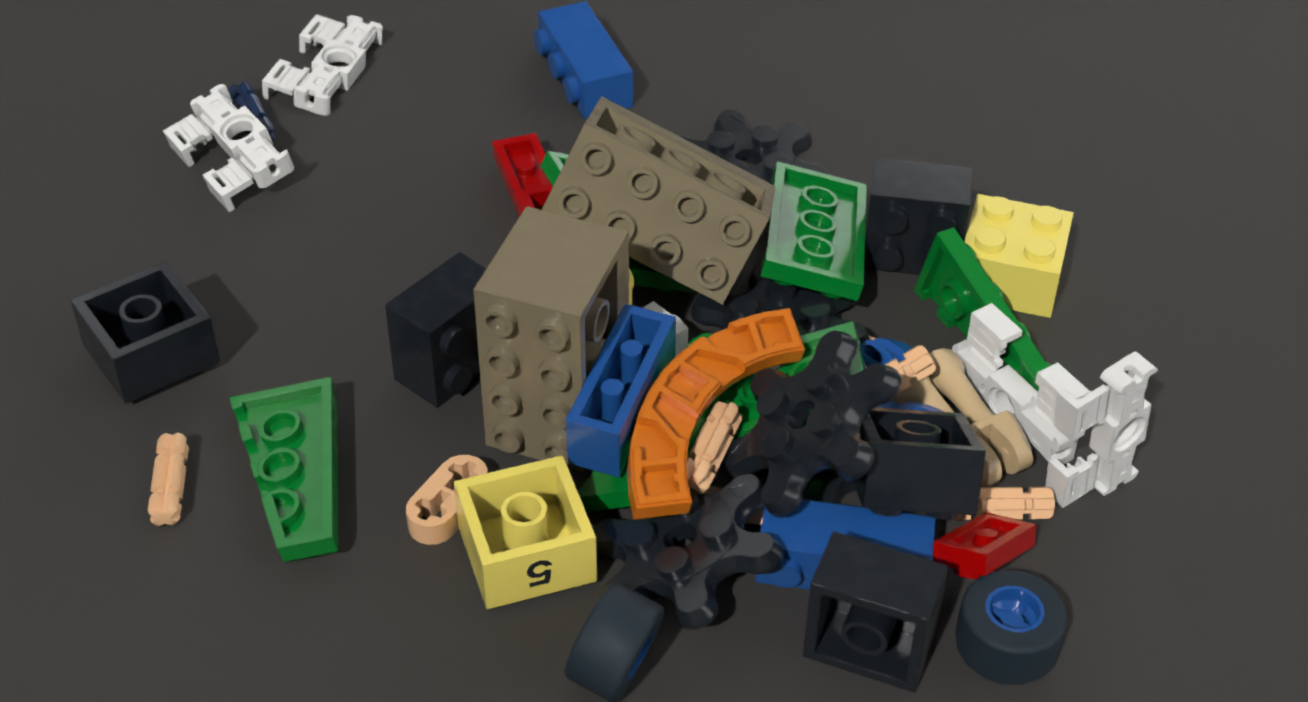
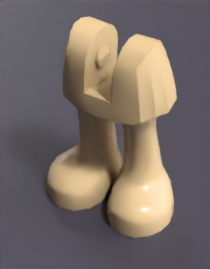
M940 348L931 352L930 356L936 367L935 372L920 381L916 377L911 379L910 383L912 386L896 394L891 399L901 405L909 401L920 402L944 412L954 413L943 398L947 397L964 414L986 450L981 487H991L998 483L1002 478V470L1012 475L1029 468L1033 464L1034 459L1031 446L1017 419L1008 410L995 415L985 405L965 375L964 362L951 349Z

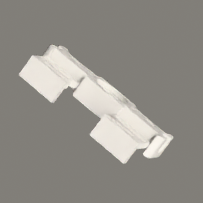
M316 14L299 35V52L305 54L312 46L316 47L320 43L323 44V49L312 61V72L310 73V68L304 67L301 70L292 67L291 62L279 59L262 80V97L269 100L276 91L291 96L294 94V105L296 107L323 116L329 115L331 96L337 88L348 91L366 67V50L372 43L382 45L383 26L373 21L369 24L363 23V18L351 15L347 17V28L345 29V23ZM334 62H342L349 65L345 67L331 66L329 64ZM312 96H314V103L310 101Z
M220 84L210 89L211 94L204 98L200 95L191 101L190 105L195 116L190 114L163 130L170 147L188 167L195 164L190 152L197 150L196 144L200 142L206 145V140L210 141L213 139L212 136L215 137L217 143L231 158L227 160L229 164L217 171L211 169L203 174V177L210 192L228 212H231L235 207L230 198L254 184V179L259 188H266L294 170V165L287 149L279 153L272 146L273 142L267 128L246 106L237 109L232 104L233 101L226 85ZM252 131L247 137L231 140L238 133ZM180 135L186 144H183L177 136ZM274 164L276 170L270 172L269 166ZM216 178H219L225 187H222L216 181Z
M992 303L972 312L967 339L953 345L952 351L964 362L965 375L978 395L995 415L1006 410L1010 411L1020 424L1027 440L1047 461L1054 457L1063 465L1072 461L1078 439L1074 442L1070 441L1053 426L1057 392L1065 388L1077 399L1078 397H1084L1089 390L1058 362L1037 372L1035 383L1039 386V391L1035 390L1011 366L1007 365L999 369V367L1003 366L1004 362L1000 355L1006 352L1007 343L1021 337L1022 330Z
M1137 351L1132 352L1102 372L1100 378L1108 384L1107 386L1103 384L1092 392L1087 391L1084 397H1078L1077 399L1065 388L1057 392L1053 426L1072 442L1084 436L1085 430L1092 426L1089 447L1096 452V454H1090L1087 457V461L1080 456L1077 457L1075 467L1070 463L1066 467L1056 457L1048 461L1045 487L1053 490L1055 501L1062 508L1094 488L1105 496L1117 489L1118 484L1121 482L1124 484L1128 483L1139 473L1132 465L1136 446L1145 440L1152 405L1144 399V394L1149 376L1156 373L1158 369Z

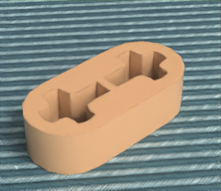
M457 455L449 458L410 498L406 504L408 531L413 539L426 545H437L446 542L459 530L454 481L488 473V469L481 459L472 455ZM440 510H441V516H442V517L436 516V515L439 513Z

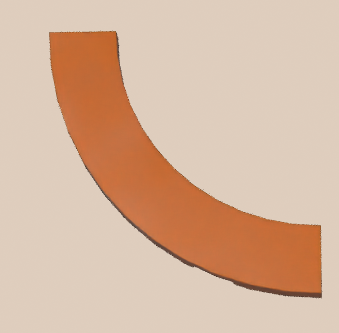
M790 308L762 312L732 321L728 324V328L716 332L707 338L702 336L681 351L660 373L649 389L639 410L629 446L627 480L633 520L689 513L692 499L687 478V453L689 440L695 425L708 406L731 385L765 368L801 361L805 348Z

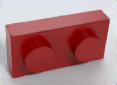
M985 512L935 540L933 561L954 568L953 572L960 577L978 579L980 576L990 574L1035 546L1036 524Z

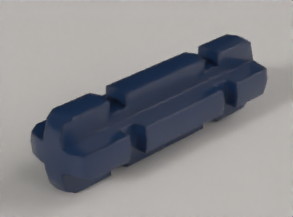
M245 81L239 85L232 84L228 90L233 101L232 104L237 109L246 106L267 128L271 140L274 142L276 138L273 132L274 126L270 119L267 118L268 115L259 98L255 95L252 85Z

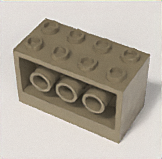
M601 96L586 120L542 210L629 231V257L723 305L770 219L776 186Z
M526 206L473 289L485 442L487 446L498 448L503 452L516 453L537 460H545L563 455L568 468L585 472L586 468L568 463L565 420L624 304H629V231Z

